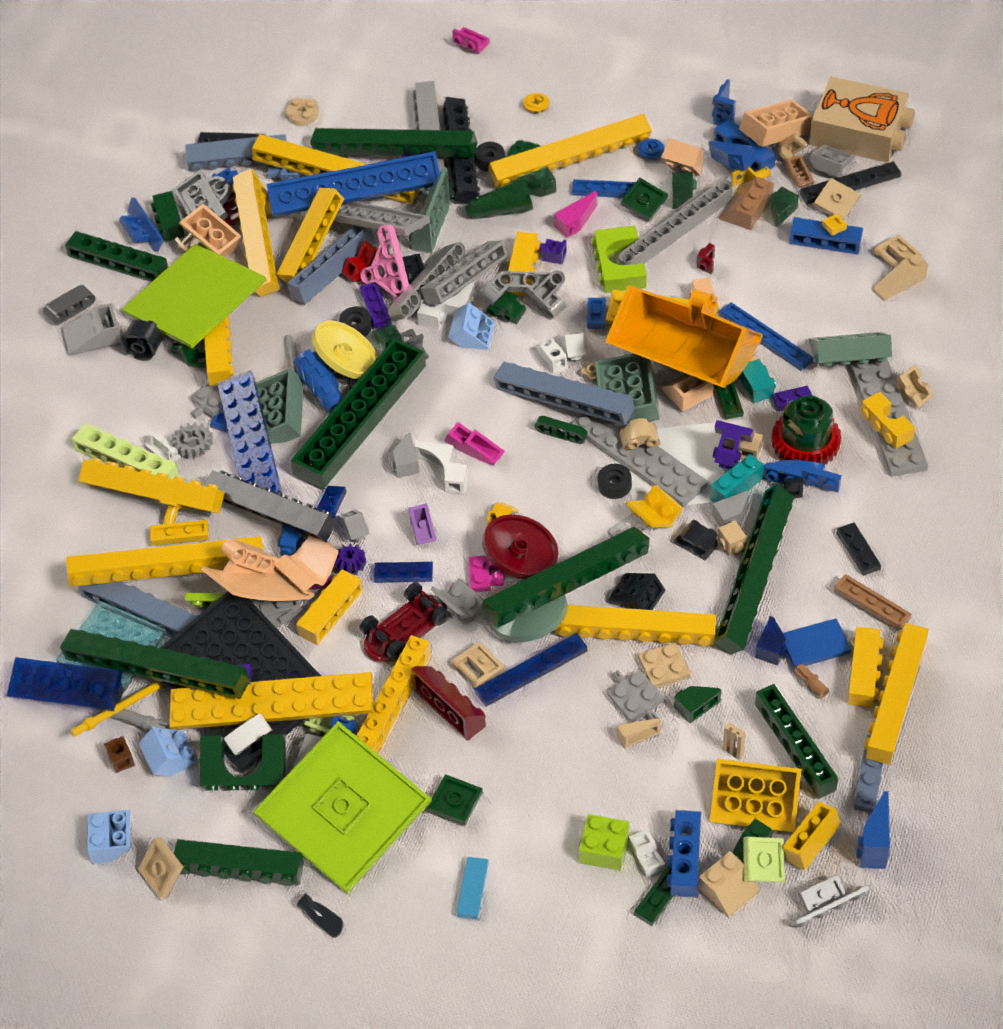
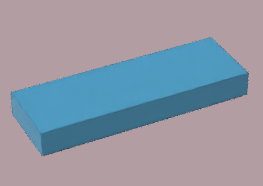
M467 857L457 917L479 919L489 859Z

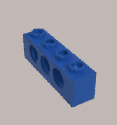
M676 810L675 818H671L670 831H674V837L670 836L669 849L673 850V855L668 857V868H672V874H667V887H671V896L697 897L701 811Z

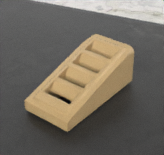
M659 718L617 726V737L624 748L661 732V721Z

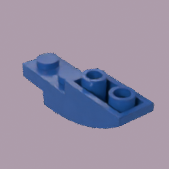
M799 460L776 461L764 464L763 479L771 482L784 484V478H803L804 484L837 493L841 486L842 475L825 471V464Z

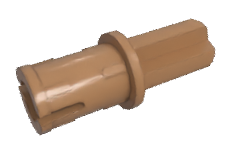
M804 664L796 667L795 673L805 682V686L807 688L810 687L820 699L829 693V688L818 679L817 674L814 675Z

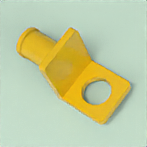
M767 166L756 172L748 167L745 171L738 170L732 173L731 183L734 187L744 181L748 182L757 177L765 179L771 176V171ZM742 173V177L736 180V177Z
M164 500L159 502L167 507L163 524L175 523L178 510L188 509V507Z
M495 502L493 510L488 512L491 515H487V526L493 519L502 515L512 514V512H519V509L503 502Z

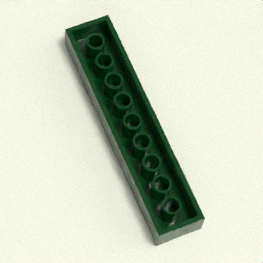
M394 338L290 460L293 475L325 489L426 367L425 351Z

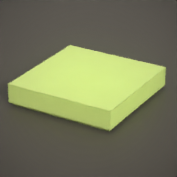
M743 837L744 881L785 882L783 838Z

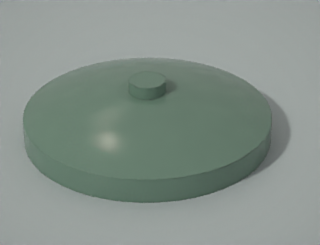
M563 595L499 628L495 627L492 623L491 625L495 633L507 641L528 642L539 639L556 629L564 620L568 610L566 596Z

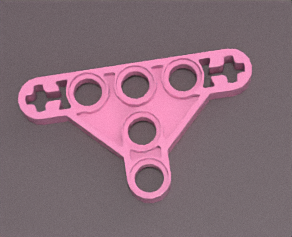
M382 225L378 229L380 245L370 267L364 268L361 271L360 277L365 284L376 282L393 295L394 301H396L401 295L400 293H403L409 286L396 231L392 225ZM389 246L393 248L392 255L389 253ZM394 263L398 266L397 272L393 270ZM381 267H383L385 271L384 276L380 274ZM368 271L372 275L371 280L367 278ZM399 280L402 283L401 290L397 286Z

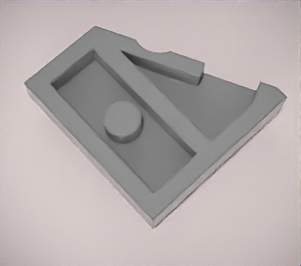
M259 600L261 612L276 628H279L302 612L299 600Z

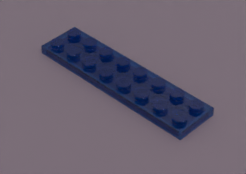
M249 370L217 383L239 477L244 479L245 483L251 481L257 484L261 489L267 487L276 495L278 492L282 493L253 372Z

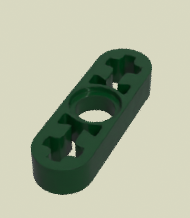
M539 416L534 425L535 429L542 434L576 444H583L588 435L587 430L581 426L547 416Z

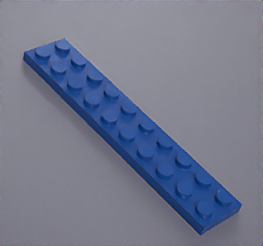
M430 152L267 184L273 217L309 210L319 188H335L344 198L342 202L344 204L431 187L439 176L440 170L436 153Z

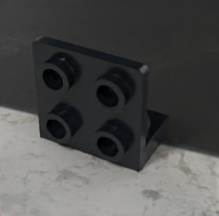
M625 573L607 601L609 604H632L635 609L653 610L666 589L655 573Z

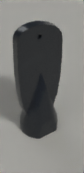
M304 894L299 899L296 906L304 910L317 926L332 938H336L341 934L343 920L324 905L313 901L308 894Z

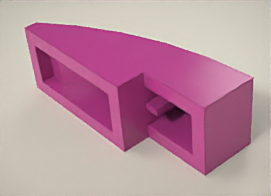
M459 422L454 425L444 440L464 454L491 465H495L505 452L474 429L472 432Z

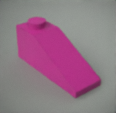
M594 191L554 214V227L566 238L576 234L583 228L597 207V192Z

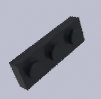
M855 522L837 528V535L863 576L881 570L880 562Z

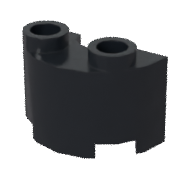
M692 520L674 539L673 543L683 549H691L694 555L706 561L718 546L717 533L715 530L701 525L697 520Z

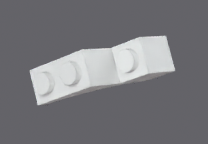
M470 283L458 294L442 304H426L424 301L417 312L418 325L439 329L441 323L445 322L446 317L453 318L454 312L468 302L472 304L473 301H476L477 291H475V283Z
M416 441L415 452L417 459L432 463L443 473L445 477V491L464 494L468 480V466L453 463V445Z

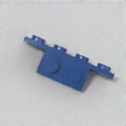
M132 197L127 210L130 216H120L119 222L133 242H149L155 252L159 251L163 238L136 198Z

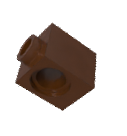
M124 736L114 738L104 744L115 773L135 766Z

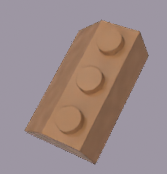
M757 177L743 183L719 219L751 230L773 198L774 182Z

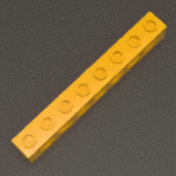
M410 636L373 704V713L368 714L357 734V737L377 754L414 688L411 669L414 666H425L431 656L430 642Z

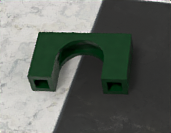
M283 734L262 735V762L253 774L245 777L234 776L226 768L223 736H200V786L206 787V791H218V787H226L227 791H238L239 787H247V790H260V786H268V790H274L286 777V736Z

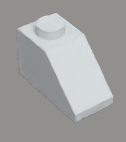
M573 332L560 335L567 358L571 357V360L582 359V355H586L583 333Z

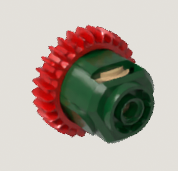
M808 395L792 400L786 405L783 416H780L775 426H773L771 436L772 448L778 454L779 459L783 458V461H810L827 465L828 460L833 461L834 456H837L841 445V431L838 428V423H834V418H832L833 409L825 400Z

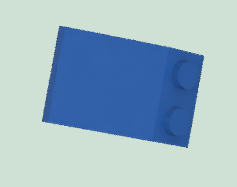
M889 791L883 792L863 827L862 836H858L856 859L860 860V868L886 869L890 851Z

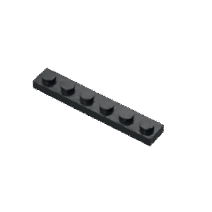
M892 161L834 178V180L855 191L901 177V171L895 162ZM828 181L800 188V195L807 205L816 201Z

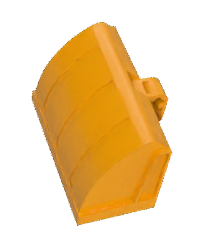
M628 285L605 342L725 388L726 385L732 383L742 373L750 362L757 346L761 342L763 334L713 314L718 297L698 289L693 290L688 304H684Z

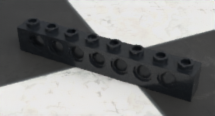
M445 97L442 108L445 130L472 131L469 128L470 117L467 116L468 106H466L465 99ZM475 154L473 158L449 157L454 202L467 203L480 195V187L477 186V164L474 163Z

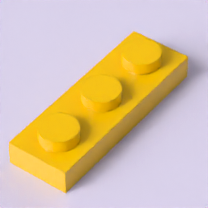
M208 520L150 526L151 545L208 540Z

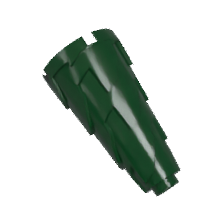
M524 176L497 187L491 192L480 195L479 198L467 202L468 206H465L467 216H471V218L490 217L500 214L507 215L534 210Z

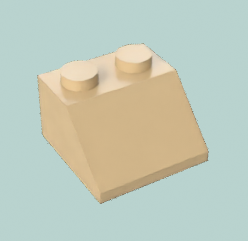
M731 851L699 876L698 890L728 918L760 891L755 882L744 881V863Z

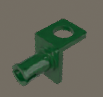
M173 343L171 347L172 353L183 355L188 366L204 368L206 366V353L199 352L196 345L190 348L184 344ZM200 358H205L203 362L197 363Z

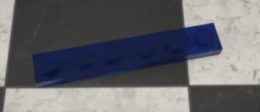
M576 633L476 687L475 694L484 706L487 707L588 651V647Z

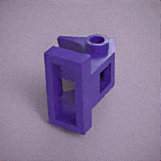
M716 420L715 432L722 435L718 447L714 448L712 458H715V463H719L718 467L732 469L740 462L741 453L738 451L742 440L752 442L754 431L751 428ZM726 439L735 441L733 450L724 448Z

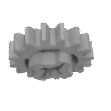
M196 422L191 426L187 423V427L181 425L180 431L175 430V435H172L173 447L177 449L178 453L181 452L182 457L186 454L189 458L192 455H195L197 458L199 453L205 455V450H210V445H213L212 432L209 431V427L204 428V424L197 426Z

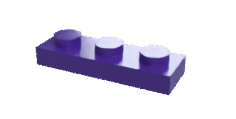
M377 283L359 286L366 308L371 315L374 328L392 324Z

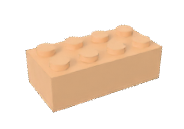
M790 99L744 112L739 129L747 137L754 140L757 145L763 147L781 142L795 133L798 136L809 134L813 115Z

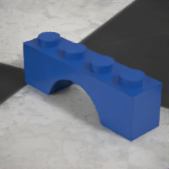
M729 119L715 128L714 141L753 146L755 162L749 167L754 172L765 166L769 169L775 167L776 154L765 146L757 145L732 120Z

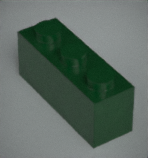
M169 191L152 195V211L157 213L154 214L156 225L160 224V226H157L158 232L164 237V241H173L177 237L179 239L185 238L183 227L179 224L181 218L173 192Z

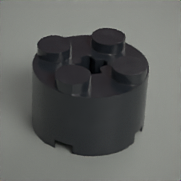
M132 320L121 340V347L127 354L130 352L135 355V359L148 361L156 354L163 337L155 322Z

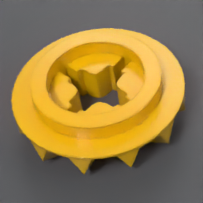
M531 93L523 100V106L526 108V111H531L532 113H540V111H546V108H549L550 100L542 93Z

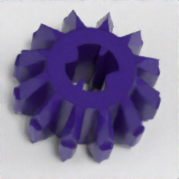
M351 543L347 547L342 545V549H337L338 555L334 564L336 570L340 572L343 569L356 575L358 571H363L364 565H366L363 549H360L358 545L353 547Z

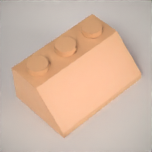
M204 204L179 223L209 250L227 258L239 247L242 236Z

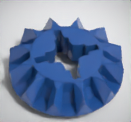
M645 139L637 147L638 154L642 158L647 157L648 160L650 158L656 160L657 157H662V153H664L663 143L656 139Z

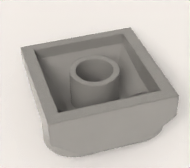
M824 144L811 153L809 160L813 170L828 173L830 177L837 178L842 175L844 168L854 160L855 156Z

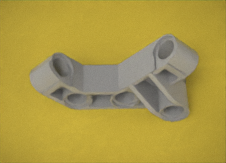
M559 270L553 272L502 271L480 291L492 304L506 291L525 292L553 319L566 308L565 302L556 294L565 282V275ZM500 278H506L508 284H503ZM525 279H531L533 285H528Z

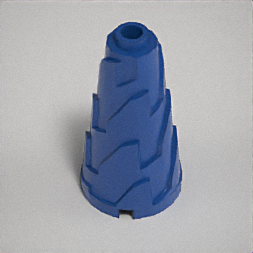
M308 349L294 360L293 364L295 367L293 366L303 383L308 386L314 397H317L325 411L331 413L343 399L333 374L334 370L320 358L316 350L311 352Z

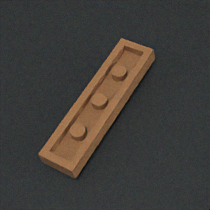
M847 574L834 586V592L897 630H901L905 623L911 619L912 614Z

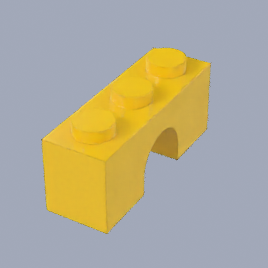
M878 392L862 401L860 413L873 426L874 430L884 437L888 444L897 449L914 439L915 427L904 415L897 419L888 418L892 403L881 392Z

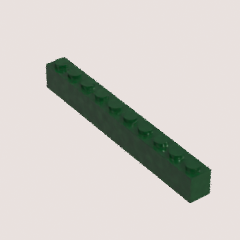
M315 128L310 140L312 149L333 155L414 156L435 152L436 157L473 158L478 144L475 131Z
M778 484L764 492L713 641L730 655L744 650L747 646V638L752 630V623L757 615V608L762 600V593L768 582L767 578L773 567L772 563L778 552L777 548L783 537L784 527L788 522V514L792 509L794 496Z
M634 526L484 599L482 616L497 628L508 624L648 554L650 538Z
M70 629L60 646L67 660L241 699L251 680L246 668L241 665H231L223 661L209 660L206 657L173 652L170 649L164 650L152 645L138 644L135 641H124L117 637H106L99 633H88L85 630Z

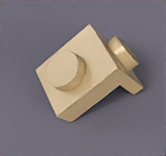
M796 133L780 142V157L784 160L793 157L794 154L806 148V142Z
M191 233L182 241L178 237L175 239L179 244L177 248L182 253H185L194 244L203 246Z

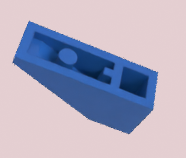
M716 141L708 142L711 158L729 169L745 171L755 162L753 146Z

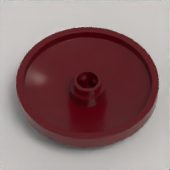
M515 514L499 516L488 524L482 537L483 550L489 561L501 572L518 579H527L554 566L558 559V546L553 535L542 524L526 516Z

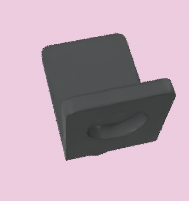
M410 329L397 335L398 340L404 342L405 336H412L413 338L407 340V344L425 351L422 346L423 334L417 336L414 330ZM425 351V360H427L429 355Z

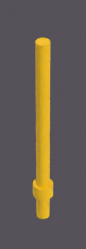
M158 680L93 718L89 717L83 720L82 724L70 730L71 735L76 737L86 730L91 731L100 722L164 687L163 684Z

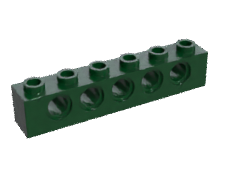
M75 231L65 244L68 257L149 282L155 280L168 268L167 260L162 256Z
M775 684L756 691L755 706L796 767L801 769L802 776L816 797L820 799L837 791V775Z

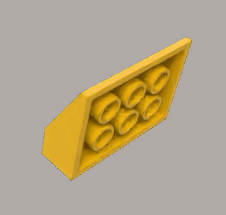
M717 759L710 822L748 827L756 818L773 830L794 833L801 769Z

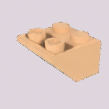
M669 138L662 158L666 161L665 164L675 171H679V169L685 170V173L691 176H695V174L701 175L703 150Z
M687 373L661 386V389L682 412L713 396V383Z

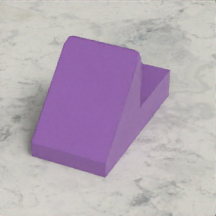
M427 503L409 507L410 524L413 527L417 545L436 541Z

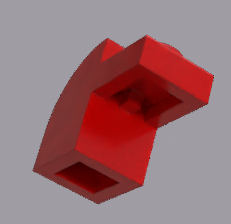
M363 241L358 256L347 257L342 273L352 281H362L360 277L361 271L372 265L378 249L370 242ZM369 271L367 272V277L371 275Z

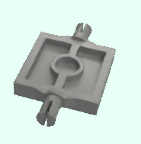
M237 378L229 384L210 386L208 383L193 394L191 400L198 408L191 412L192 417L196 419L202 413L210 414L212 417H215L220 412L222 414L234 405L233 402L243 398L242 393L236 389L243 384L242 380Z
M616 670L612 677L615 678L618 684L608 690L607 695L631 723L645 716L649 719L659 718L654 713V709L664 702V697L641 670L626 678L623 677L619 670Z

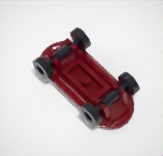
M418 582L411 583L404 592V597L409 601L407 604L403 605L380 624H378V619L373 615L366 617L361 622L359 629L366 635L364 640L365 654L372 661L379 663L399 658L411 635L421 638L435 626L442 625L448 619L450 612L446 609V604L437 601L433 595H427L422 591L423 587Z

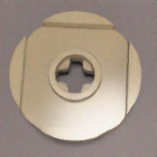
M299 97L293 98L286 107L287 119L297 126L308 125V122L312 120L315 122L319 117L317 101L306 98L300 99Z

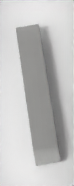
M461 242L445 246L389 307V317L393 321L409 318L425 301L420 288L459 262L466 254L465 246Z

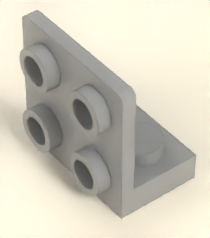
M460 578L455 581L447 593L435 587L430 589L435 593L434 598L442 604L445 603L448 606L446 609L455 616L458 615L463 620L467 618L473 621L483 609L484 599Z

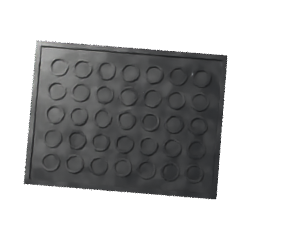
M229 591L160 647V649H170L173 652L206 657L209 660L223 661L231 665L251 664V682L321 676L249 598L233 595ZM160 681L170 693L171 689L189 688ZM305 719L267 722L272 729L267 735L283 734L286 736ZM243 724L202 727V729L208 736H223L225 738ZM262 739L251 744L238 755H234L224 740V754L243 773L262 757Z

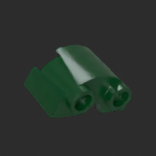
M505 292L494 304H489L485 314L493 317L501 315L505 321L518 324L526 312L525 304L521 305L516 295Z

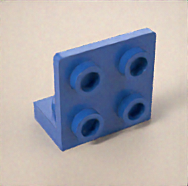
M728 79L724 84H721L719 93L713 97V125L719 126L729 119L735 122L736 100L729 99L730 80Z

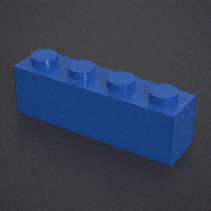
M794 217L790 230L789 244L859 255L863 228L847 225L846 230L832 236L822 226V221Z

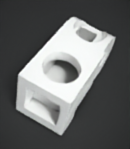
M552 339L537 345L540 356L550 366L553 374L568 368L567 355Z

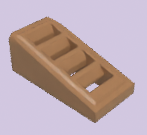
M801 155L785 159L783 166L798 188L814 184V180Z

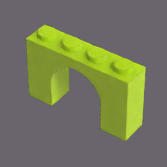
M636 225L594 230V238H591L592 248L596 249L594 250L595 261L598 260L596 268L597 273H601L599 275L600 286H603L604 293L612 292L613 290L625 291L628 285L639 289L647 288V275L644 263L618 265L608 259L613 254L622 252L638 240Z

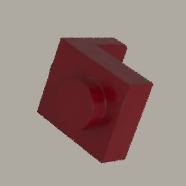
M708 243L697 255V268L709 274H712L714 270L715 245Z

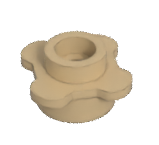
M589 363L586 368L581 370V373L585 375L587 380H597L595 363Z

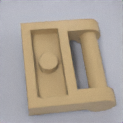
M899 234L874 249V254L878 257L881 256L893 269L903 260L916 253L920 257L922 256L920 252ZM886 250H889L895 257H897L900 260V262L898 263L894 258H892L886 252Z
M480 641L452 661V666L455 669H459L473 683V687L477 691L482 690L487 683L505 671V666ZM469 661L483 676L479 678L465 662Z

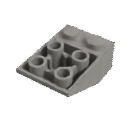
M112 303L92 308L63 328L70 356L118 344L122 340Z

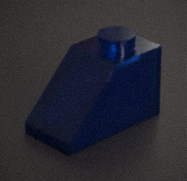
M772 616L769 617L756 645L755 658L778 666L780 660L785 659L788 648L785 647L786 638Z

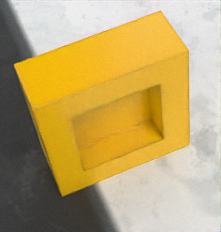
M838 214L822 220V226L832 236L847 229V223Z

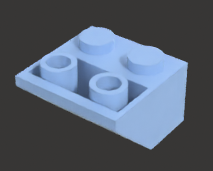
M468 302L454 312L448 338L462 348L487 350L490 347L495 321Z
M152 727L139 742L153 775L172 776L198 764L195 752L184 731Z
M130 810L88 814V854L92 864L115 861L131 849Z

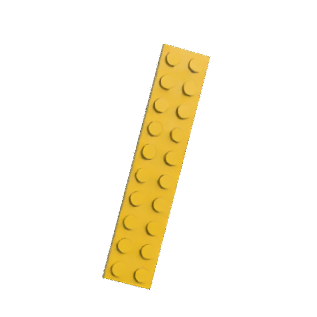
M371 672L251 682V685L247 686L241 699L198 689H171L170 728L171 730L244 724L260 713L266 722L373 713V675Z

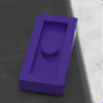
M807 385L773 393L772 399L779 412L784 411L790 401L797 400L802 396H812Z

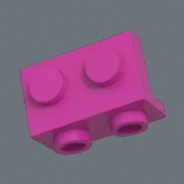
M463 27L460 31L457 29L452 30L453 43L479 54L490 44V38L466 27Z

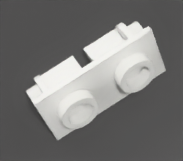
M151 432L148 435L150 442L145 446L153 453L173 462L182 457L181 452L178 453L177 449L157 432Z

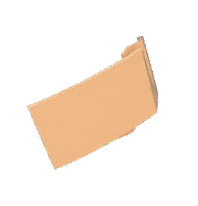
M308 536L295 554L291 556L283 555L277 558L267 554L259 547L235 539H228L222 546V552L230 559L224 570H215L202 566L201 570L231 594L239 597L265 601L310 599L315 595L309 589L314 584L323 586L335 564L338 550L328 541L326 543Z

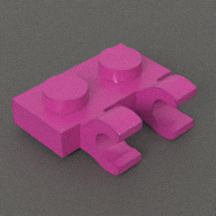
M486 555L469 557L470 587L475 592L491 591V586L504 585L503 572L499 571ZM490 570H496V571H497V572H494L492 575H490Z

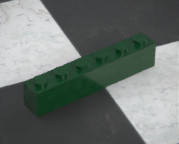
M177 839L173 853L183 866L180 872L183 875L191 873L202 877L218 876L222 879L236 878L242 881H261L265 884L281 883L285 886L300 884L304 866L302 852Z

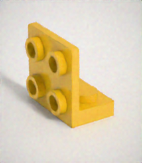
M658 485L652 486L644 500L628 501L626 504L631 508L630 511L634 515L640 516L644 520V524L650 528L672 527L684 509Z

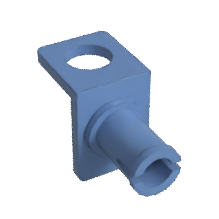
M270 167L268 170L269 178H281L282 181L290 180L291 177L300 178L298 173H293L294 171L285 168Z

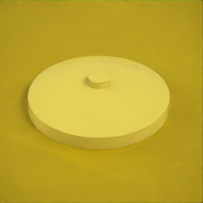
M324 321L313 331L312 343L317 354L328 366L344 376L360 379L378 358L371 343L357 330L344 323Z

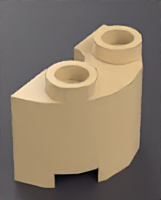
M913 365L896 379L898 381L896 389L901 393L904 401L909 400L913 403V407L919 408L934 395L930 386L926 382L921 381V371Z
M645 418L629 421L630 425L625 428L622 427L620 430L624 450L637 449L641 444H646L648 447L661 445L655 423L652 424Z

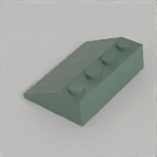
M445 167L430 188L427 197H424L423 208L419 210V214L429 216L430 223L424 225L422 229L411 232L409 236V243L412 244L413 251L433 253L450 207L448 170Z
M883 332L809 338L815 361L821 363V366H831L832 362H839L840 365L851 364L850 361L858 360V363H867L869 359H876L877 362L887 361L888 357H892L891 335Z
M633 353L595 361L598 388L632 397L635 410L628 421L645 418L648 422L660 419L652 360Z
M292 368L246 386L242 438L244 445L283 443L301 436L304 383Z

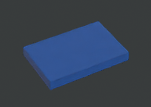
M837 618L780 634V639L794 669L801 664L805 666L851 654L852 651Z

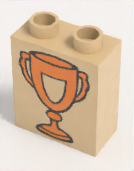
M830 76L812 118L809 145L821 147L825 144L851 155L888 163L893 150L902 151L906 131H903L902 128L910 129L913 123L915 109L908 108L909 93Z

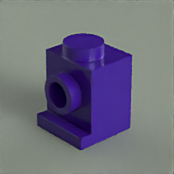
M546 239L545 243H541L539 252L542 253V261L562 265L567 254V240L560 242Z

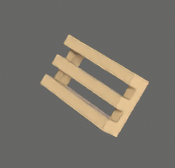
M728 723L724 727L723 750L727 751L729 749V754L732 756L736 754V759L740 760L744 756L746 733Z

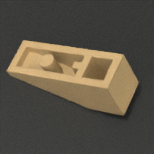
M916 253L896 266L873 287V291L883 301L926 279L928 263Z

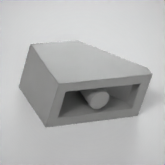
M406 434L393 450V460H390L391 469L396 471L397 478L419 473L418 459L411 434Z
M745 491L713 503L712 515L719 527L736 521L738 525L741 524L749 505V492Z
M354 509L337 515L348 539L357 542L365 539V535L369 534L362 512Z

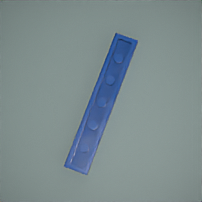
M729 303L719 311L720 317L763 334L760 344L798 370L802 371L813 362V356L734 303Z

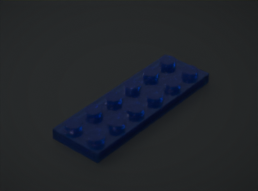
M15 657L7 697L114 712L123 672Z

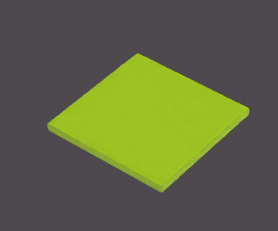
M194 244L121 310L123 314L135 320L155 322L161 333L193 348L267 280L262 274L198 244Z
M338 721L253 811V814L297 852H302L303 857L348 894L432 802V799Z

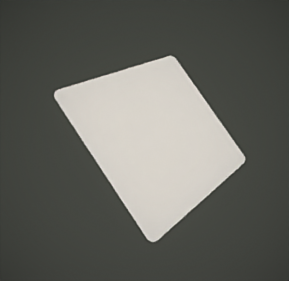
M747 419L723 421L750 428V422ZM716 422L657 429L661 444L657 446L708 481V486L687 505L714 503L710 500V485L730 470L718 467L719 463H715V458H712L714 448L718 447L722 435L715 432L714 426ZM630 471L632 488L629 493L633 501H642L652 486Z

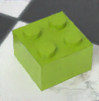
M588 814L579 848V863L621 871L629 839L628 836L630 835V821Z

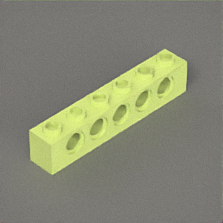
M84 424L72 437L75 451L91 458L103 460L102 463L104 464L110 461L119 464L118 467L120 468L128 465L135 467V471L138 472L141 469L152 471L151 474L156 476L157 472L167 474L169 479L179 476L177 466L172 460H166L156 453H150L140 446H135L124 439L116 438L111 433H105L95 426Z

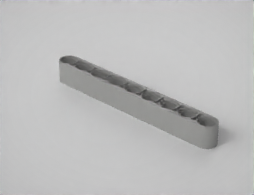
M728 180L719 181L619 254V265L645 264L731 201L732 183Z

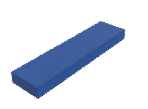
M573 179L572 196H587L596 191L597 197L624 198L636 182Z

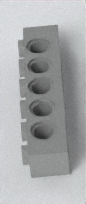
M503 240L487 241L420 289L426 304H442L507 258L508 253Z

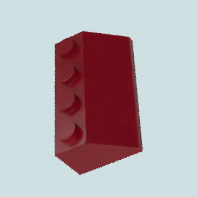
M414 666L411 669L414 691L467 741L486 727V715L482 709L476 708L469 697L463 696L453 683H449L440 671H436L432 666Z

